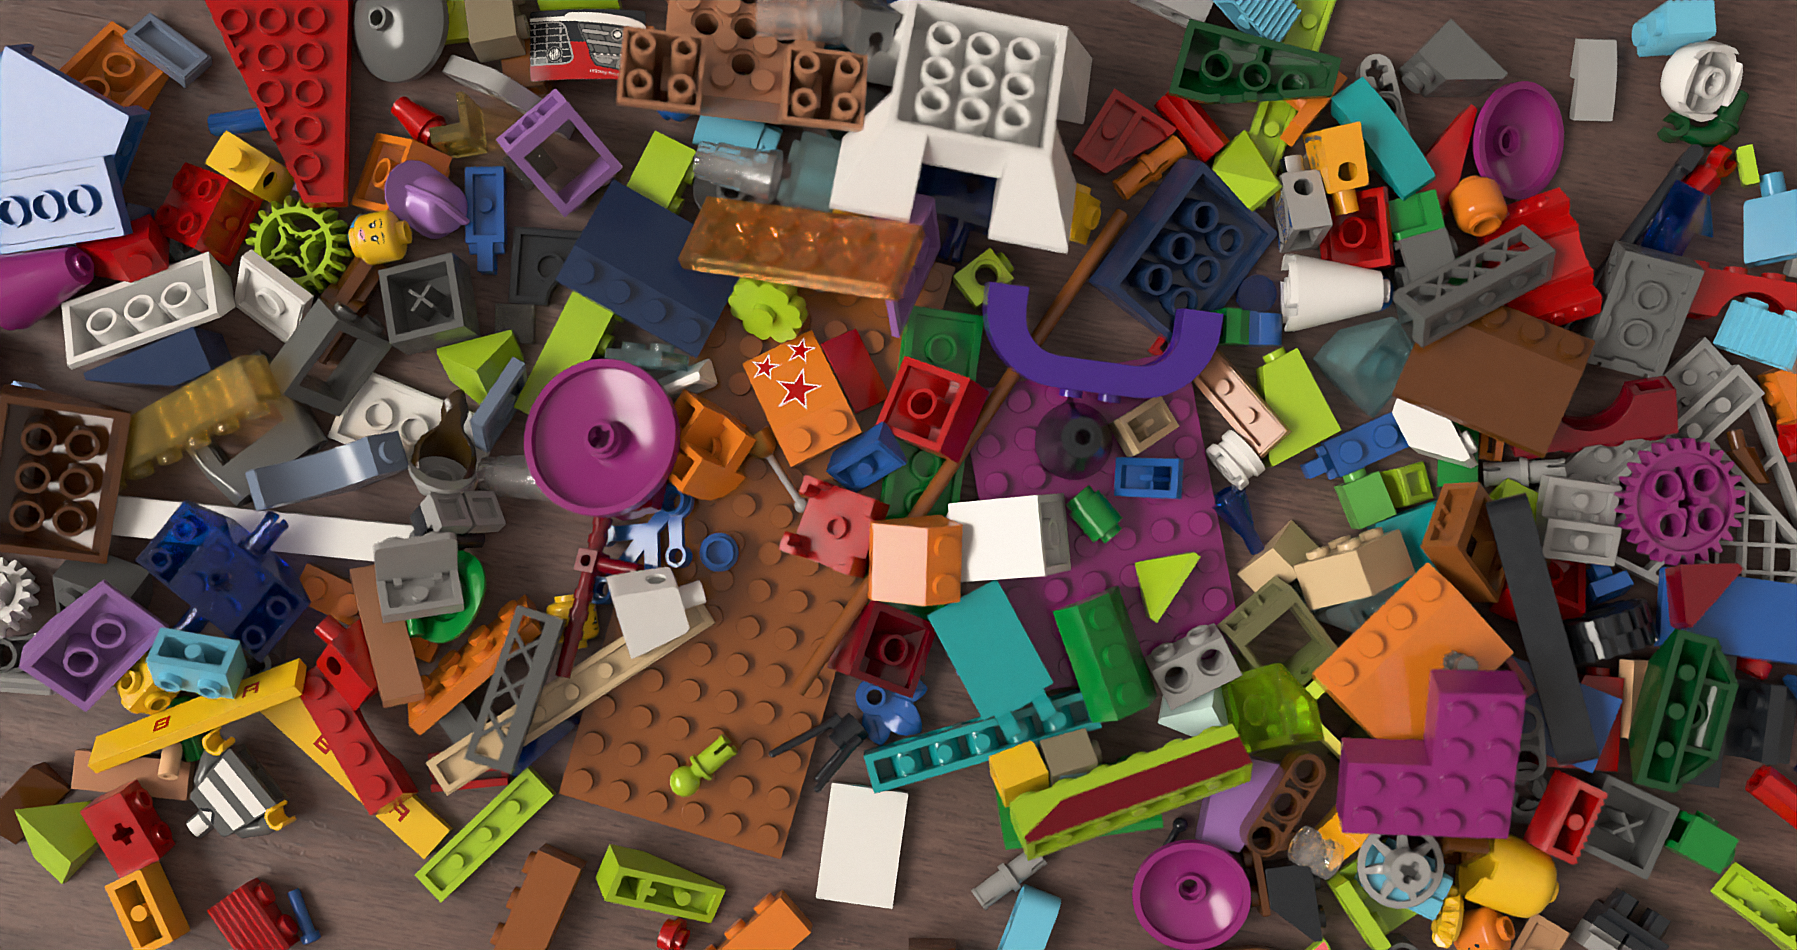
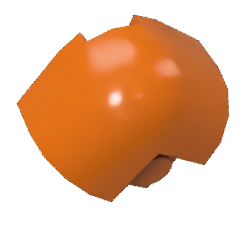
M683 389L674 404L679 418L680 446L676 463L668 479L682 493L697 499L714 500L724 497L735 490L746 478L738 468L753 447L756 439L745 430L747 426L731 413L712 401L687 389Z

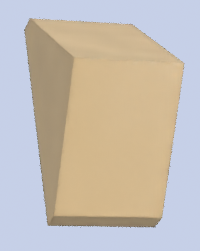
M1161 396L1147 400L1109 423L1111 432L1127 457L1137 455L1179 427Z
M1290 520L1237 575L1254 592L1258 591L1275 575L1289 584L1297 578L1293 566L1307 560L1306 552L1319 547L1293 520Z

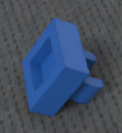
M1590 564L1591 568L1586 570L1590 584L1586 588L1585 602L1588 608L1625 595L1634 584L1628 571L1625 570L1613 575L1610 566Z

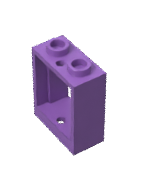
M556 88L496 139L509 157L564 217L583 207L590 195L600 187L611 183L616 177L617 172L623 168ZM570 119L600 154V157L556 193L527 161L525 156Z

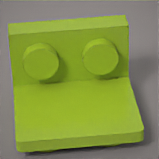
M1357 857L1324 880L1366 944L1373 950H1387L1392 946L1385 935L1418 913L1407 908L1396 909L1387 907L1374 900L1354 879L1357 873Z

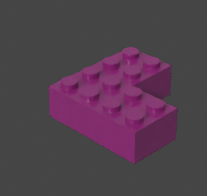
M1431 669L1424 740L1342 738L1336 809L1342 833L1508 839L1526 696L1515 671Z

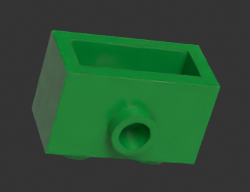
M1679 810L1663 847L1694 864L1721 874L1723 869L1733 861L1736 853L1735 847L1739 839L1719 829V821L1698 810L1694 815Z

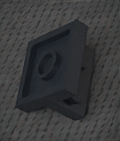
M1736 678L1739 685L1728 721L1724 755L1746 758L1771 765H1777V763L1789 764L1797 709L1796 697L1786 685Z

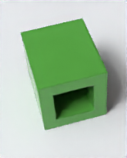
M1363 467L1343 475L1344 482L1334 486L1351 529H1362L1397 514L1379 471L1366 473Z

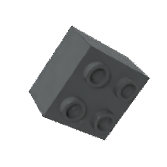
M453 252L378 270L389 344L407 355H412L481 337L470 267Z
M1594 770L1593 774L1588 773L1585 783L1606 792L1608 798L1603 799L1605 805L1601 806V812L1596 814L1598 820L1593 821L1595 827L1590 828L1591 834L1587 835L1588 841L1583 843L1584 849L1582 850L1648 880L1680 808L1597 770Z

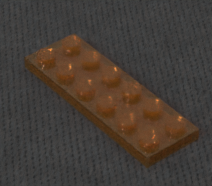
M707 196L679 255L678 261L683 269L899 301L926 234L922 225Z

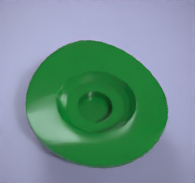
M457 550V569L464 611L422 617L425 635L421 637L422 639L432 643L450 642L463 634L476 618L485 596L486 573L477 557L469 552Z

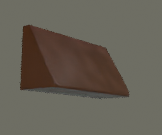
M46 762L31 766L0 797V836L15 845L25 837L14 811L15 809L57 805L72 790Z

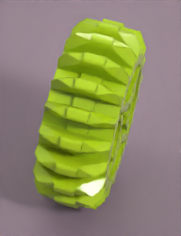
M285 196L284 206L277 201L271 202L273 213L269 214L264 210L258 211L263 222L261 225L257 223L249 224L250 228L256 231L257 234L255 238L249 237L245 239L246 244L255 247L254 252L278 270L284 264L291 266L297 263L298 267L304 269L307 275L291 279L313 296H315V289L321 294L328 287L327 281L334 284L339 281L335 274L338 270L341 272L346 271L348 266L342 264L343 258H352L353 252L344 249V246L348 245V234L341 233L346 230L348 225L343 220H337L339 215L337 210L333 208L326 209V207L309 208L301 197L297 202L294 197ZM303 218L314 219L321 228L316 231L310 229L302 232L300 228L294 226L292 221ZM280 232L281 241L274 249L276 237ZM298 240L304 242V244L300 246V250L302 252L301 255L295 253L299 250ZM326 246L325 256L321 264H319L318 254Z

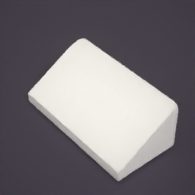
M705 359L657 380L668 392L673 403L676 402L683 389L697 394L718 384L710 359Z

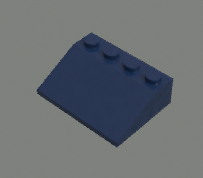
M1179 158L1090 278L1089 282L1115 305L1156 335L1162 337L1167 343H1170L1176 309H1192L1206 312L1222 309L1278 232L1256 211L1252 212L1233 191L1203 162Z
M613 179L555 281L691 357L697 358L751 256Z

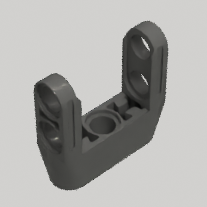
M261 348L247 358L249 372L285 419L230 460L201 421L193 419L184 410L180 409L166 419L173 434L205 476L237 507L245 506L253 501L246 472L314 455L328 442L309 405L283 396L266 377L264 372L273 361V358Z

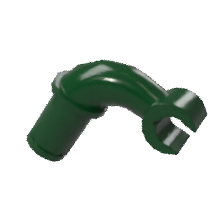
M1738 89L1728 107L1721 105L1716 113L1718 116L1709 120L1707 126L1704 127L1690 125L1689 118L1677 112L1669 113L1662 121L1674 125L1676 131L1663 127L1657 132L1660 140L1666 143H1675L1681 140L1690 145L1698 144L1702 148L1716 147L1727 142L1733 135L1738 134L1740 130L1738 122L1749 99V94Z

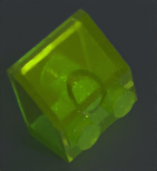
M1274 663L1241 672L1242 676L1221 686L1228 724L1233 723L1248 754L1266 753L1324 740L1317 700L1281 663Z

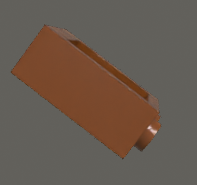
M1480 482L1445 483L1437 500L1421 548L1440 574L1468 602L1498 603L1506 577L1485 505L1486 502L1493 500ZM1471 534L1477 541L1472 558L1466 552Z

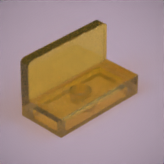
M464 91L456 92L460 123L429 128L431 143L452 158L488 153L481 107Z

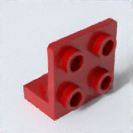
M185 162L181 170L175 175L173 185L163 205L157 210L155 222L165 237L189 246L201 253L209 252L217 261L231 266L250 228L249 224H252L264 199L227 177Z

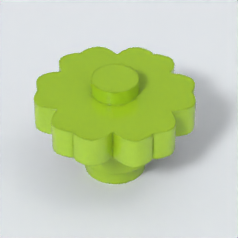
M781 270L773 271L766 276L757 271L742 275L728 298L731 314L743 320L742 325L747 332L754 334L762 340H766L770 336L779 343L796 338L808 317L806 301L798 296L797 281L792 275Z

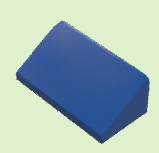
M882 421L836 449L831 455L826 472L846 489L857 493L905 465L907 458L889 426Z

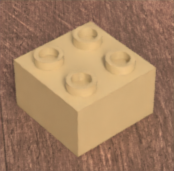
M1382 527L1362 532L1357 538L1351 539V536L1347 535L1328 542L1327 546L1306 552L1307 560L1293 566L1309 610L1373 596L1416 574L1400 529L1384 533Z

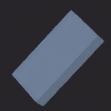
M151 12L123 35L124 43L185 88L212 65L211 56Z

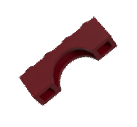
M1665 375L1625 381L1618 397L1603 411L1585 417H1573L1564 414L1547 453L1554 451L1574 453L1583 450L1584 447L1595 445L1615 447L1624 444L1625 441L1635 439L1655 441L1663 439L1666 435L1679 433L1676 388ZM1509 445L1515 457L1528 459L1539 457Z

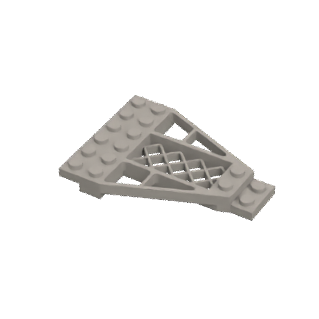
M1706 337L1699 338L1672 362L1663 374L1676 388L1679 433L1669 434L1663 439L1655 441L1643 439L1629 440L1615 447L1603 445L1584 447L1583 450L1572 453L1565 460L1566 478L1615 484L1622 487L1621 491H1625L1627 485L1623 484L1618 478L1619 476L1631 477L1632 472L1626 464L1627 462L1641 463L1638 456L1639 450L1652 453L1651 443L1661 442L1665 444L1666 438H1679L1680 441L1682 438H1694L1696 443L1698 441L1711 443L1710 450H1722L1714 439L1749 409L1766 454L1761 463L1765 471L1771 467L1793 526L1739 467L1734 464L1728 473L1742 476V479L1734 485V488L1746 491V495L1738 498V505L1746 509L1743 512H1737L1733 517L1737 518L1741 523V527H1737L1736 541L1719 540L1720 545L1736 546L1735 563L1744 568L1738 577H1746V574L1762 575V580L1774 581V575H1780L1781 577L1776 582L1797 584V490L1784 456L1779 449L1776 435L1761 399L1765 392L1739 364L1731 365ZM1724 452L1721 461H1732ZM1694 475V477H1693V483H1694V486L1696 487L1698 484H1695V475ZM1659 477L1655 483V489L1657 493L1660 492L1662 488L1661 477ZM1538 484L1533 489V491L1539 493L1540 484ZM1619 499L1618 506L1624 505V499ZM1749 507H1750L1757 515H1750V514H1749ZM1617 512L1614 525L1618 526L1626 518V515ZM1700 512L1698 516L1704 517V513ZM1665 516L1660 521L1661 532L1665 530L1667 525ZM1748 519H1760L1764 522V543L1748 542ZM1775 535L1783 544L1775 543ZM1747 546L1763 547V570H1746ZM1775 548H1788L1791 552L1790 569L1787 572L1774 571ZM1708 550L1709 560L1695 559L1694 564H1719V553ZM1616 556L1614 566L1624 571L1627 570L1628 573L1658 587L1659 576L1656 575V571L1665 562L1664 560L1662 562L1651 560L1645 567L1641 568Z

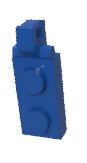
M504 166L465 167V196L468 204L466 217L470 220L469 224L465 225L466 244L469 245V254L477 255V271L481 275H498L497 254H505V245H507L506 168Z
M1391 411L1322 442L1321 446L1315 448L1318 457L1299 466L1305 479H1311L1326 472L1328 479L1331 480L1365 467L1407 448L1409 445Z

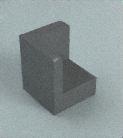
M470 693L439 719L438 722L455 744L474 732L481 708Z

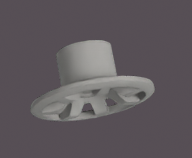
M1369 834L1359 850L1357 872L1364 890L1374 900L1387 907L1402 909L1417 906L1433 895L1441 882L1444 870L1443 855L1433 836H1422L1427 842L1412 850L1408 846L1407 835H1398L1396 841L1397 848L1391 850L1378 840L1383 834ZM1373 844L1385 857L1384 863L1365 866L1366 855ZM1431 849L1435 857L1434 872L1431 871L1428 861L1424 858ZM1366 874H1384L1387 879L1384 881L1379 894L1371 887ZM1430 879H1432L1428 887L1422 893L1416 896V892H1419L1422 889H1424L1429 883ZM1397 887L1399 890L1406 892L1409 899L1396 901L1386 897Z

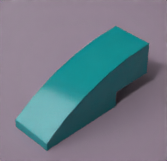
M1361 77L1331 98V115L1340 125L1360 121L1366 161L1403 201L1436 179L1435 173L1408 131L1364 77Z

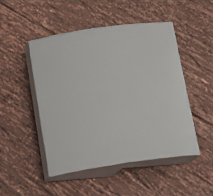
M1542 474L1537 501L1536 528L1544 557L1614 566L1622 531L1621 527L1614 525L1617 513L1614 512V509L1618 507L1620 499L1614 494L1617 491H1621L1622 487L1610 483Z

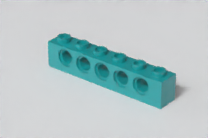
M1079 687L1048 696L1057 713L1044 721H1041L1032 702L1012 712L1011 714L1017 722L1021 733L1009 740L1004 736L994 716L985 721L980 716L864 750V759L874 794L989 761V756L1027 741H1033L1037 747L1040 746V740L1086 728L1088 732L1102 728L1100 722L1092 723Z

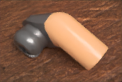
M180 742L153 752H161L158 770L159 778L165 780L178 779L183 752Z

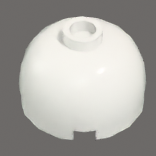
M1706 40L1689 43L1676 50L1663 69L1660 83L1661 94L1669 107L1678 114L1699 122L1712 120L1718 115L1713 114V112L1718 110L1721 105L1728 107L1734 100L1741 85L1743 64L1736 62L1735 54H1739L1737 49L1716 41Z

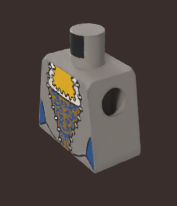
M1302 155L1286 156L1279 160L1282 175L1279 176L1278 180L1283 187L1272 195L1279 252L1286 253L1316 249L1332 226L1321 173L1317 169L1305 171Z

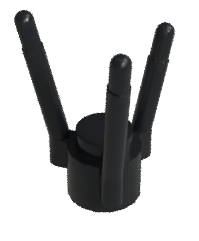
M835 713L826 722L769 751V756L774 758L832 729L833 732L828 737L838 750L814 777V780L818 782L814 787V791L819 793L869 734L850 713H847L842 719Z

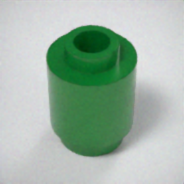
M1088 485L1066 504L1071 511L1069 516L1093 543L1101 539L1105 544L1122 529L1118 522L1123 517L1099 489L1095 492Z

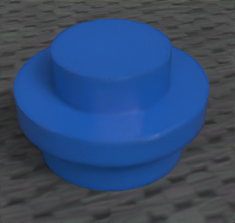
M714 533L703 540L699 553L702 563L708 569L722 572L735 565L739 556V548L736 541L728 534Z

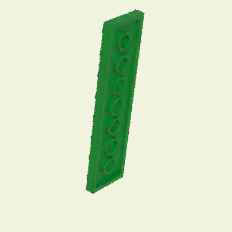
M914 306L903 329L898 370L904 356L968 377L976 382L984 323L983 316ZM896 438L907 458V463L883 477L880 501L890 505L885 520L906 518L946 459L923 451ZM965 460L927 516L942 515L946 517L949 512L948 504L959 503ZM879 601L929 621L927 617L929 614L945 606V604L920 606Z

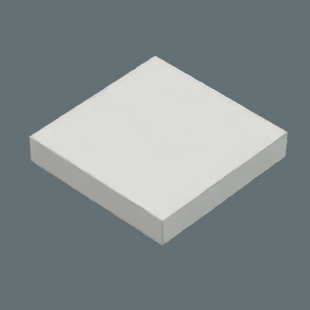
M251 249L241 257L234 296L235 306L286 343L310 311L314 296Z

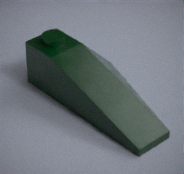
M1189 19L1175 64L1168 95L1205 105L1330 98L1342 58Z

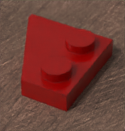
M1114 88L1072 156L1105 176L1168 139L1177 128Z

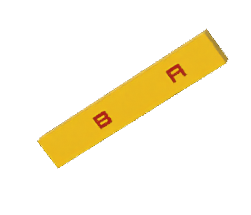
M298 658L241 680L234 699L223 697L209 699L200 696L96 736L88 766L95 773H100L298 697L303 692L307 666Z
M299 696L260 711L362 803ZM416 794L387 814L375 815L423 859H426L453 829Z

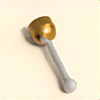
M767 425L752 435L756 442L749 453L755 458H766L794 499L796 511L804 513L808 500L800 496L774 457L776 439Z

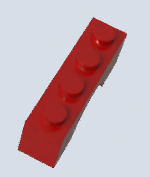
M1694 260L1705 272L1687 314V319L1700 321L1717 317L1722 307L1733 297H1749L1762 301L1769 305L1767 311L1783 315L1785 310L1797 312V283L1786 281L1785 275L1762 273L1761 277L1747 275L1748 269L1726 266L1723 267V270L1709 268V262Z
M317 665L307 671L303 692L299 697L369 815L387 814L417 794L419 791L400 759L392 755L378 741L366 723L361 709L359 708L355 711L351 708Z

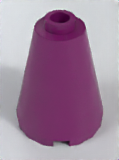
M77 247L0 255V326L10 331L28 329L91 283L94 277V263L91 257Z

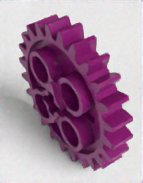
M1666 438L1665 444L1661 442L1651 443L1652 453L1639 450L1638 456L1641 463L1627 462L1626 465L1632 472L1631 477L1619 476L1618 478L1627 486L1625 491L1615 492V496L1624 499V505L1616 507L1614 512L1626 515V518L1618 524V527L1632 530L1625 540L1627 542L1639 543L1636 549L1638 553L1647 555L1650 553V560L1658 562L1664 560L1665 564L1677 566L1679 562L1681 564H1694L1695 559L1708 561V550L1721 553L1720 539L1733 541L1734 538L1729 533L1728 528L1729 526L1741 527V523L1733 517L1734 513L1745 511V507L1736 504V499L1746 495V491L1734 488V485L1742 479V476L1728 473L1735 463L1727 460L1721 461L1724 454L1723 450H1710L1711 443L1702 441L1696 443L1694 438H1682L1681 441L1679 438ZM1698 471L1700 475V481L1698 485L1695 487L1693 483V477L1695 473ZM1661 477L1662 488L1660 492L1657 493L1655 489V483L1657 479ZM1703 510L1704 520L1699 526L1698 515ZM1665 516L1667 525L1665 530L1661 532L1660 521Z

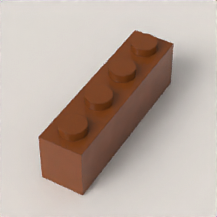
M547 843L537 852L532 850L522 868V872L527 874L521 888L515 886L506 904V908L511 910L506 923L499 922L492 935L490 944L495 945L494 950H549L587 861Z

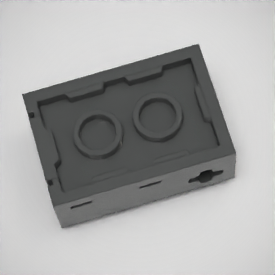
M1615 240L1597 290L1602 295L1601 313L1586 317L1579 334L1595 341L1587 363L1594 365L1599 363L1602 367L1641 377L1645 375L1646 378L1663 376L1705 270L1693 259Z

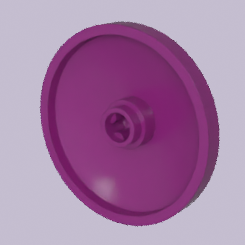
M615 359L584 361L565 369L555 376L542 389L533 403L524 433V451L527 466L540 490L560 507L579 515L596 518L619 516L649 501L669 478L676 463L680 446L679 418L668 392L654 377L633 364Z

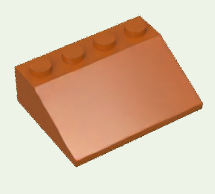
M1427 562L1312 673V679L1373 739L1424 740L1431 669L1444 668V665H1442L1444 655L1452 651L1463 653L1468 657H1474L1478 661V670L1495 671L1514 652L1462 594Z

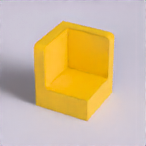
M1027 741L989 756L990 775L1005 807L1010 806L1009 802L1014 801L1025 792H1039L1049 788L1047 768L1033 741Z

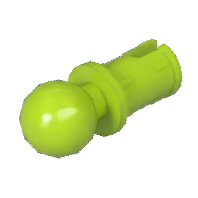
M721 734L716 741L698 756L693 754L690 757L693 764L691 767L687 765L680 766L674 770L670 777L672 791L682 797L693 795L700 786V778L704 777L710 781L713 778L712 773L731 757L738 754L734 745L730 747L731 741L724 734Z

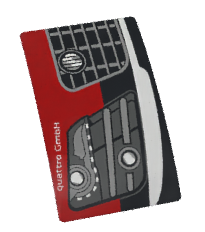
M566 9L531 12V81L619 79L624 26L646 28L645 11Z

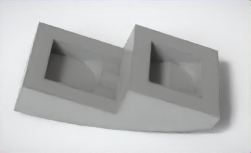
M1575 38L1570 77L1575 80L1569 118L1581 121H1612L1617 83V40Z

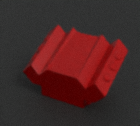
M1560 187L1507 205V215L1501 226L1489 235L1476 236L1479 247L1507 232L1525 225L1556 250L1552 279L1504 304L1505 306L1556 326L1601 313L1602 295L1593 285L1594 270L1586 258L1580 240L1579 224L1570 215V199ZM1520 241L1508 247L1507 251L1526 252L1531 248ZM1482 261V268L1493 269L1501 265V262Z

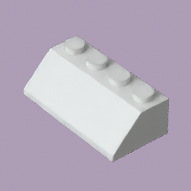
M209 252L169 265L167 270L135 282L123 281L63 302L61 305L67 366L70 369H75L222 317L235 308L231 277Z

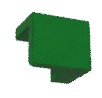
M1436 189L1413 194L1405 201L1401 198L1389 201L1393 240L1399 241L1445 228Z

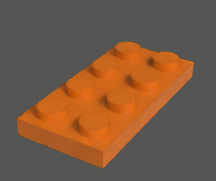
M526 594L517 601L511 600L507 602L498 612V617L488 626L481 625L476 628L463 647L458 651H449L438 663V668L428 676H420L424 689V700L408 703L409 726L415 732L422 735L494 674L517 605L536 610V605ZM523 616L518 630L525 646L542 633L539 620ZM516 639L511 653L520 649Z

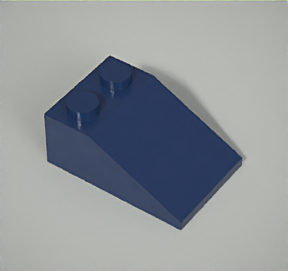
M190 327L83 373L86 381L127 387L206 391L207 394L229 387L228 381L239 377L223 335L197 327Z

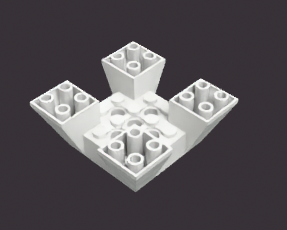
M898 0L888 4L901 14L900 22L895 23L892 44L886 53L880 51V43L882 41L880 32H875L869 37L870 45L866 52L868 54L866 81L892 86V93L864 118L863 130L860 132L849 131L843 137L829 208L909 223L921 163L997 177L988 239L1067 254L1076 181L1055 121L1059 119L1079 124L1084 123L1092 57L1069 27L936 0Z

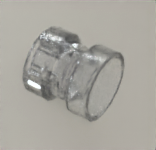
M1310 826L1302 827L1295 834L1288 849L1290 861L1301 867L1309 866L1313 874L1324 880L1331 878L1337 872L1344 857V847L1342 844L1330 838L1323 839L1321 833Z

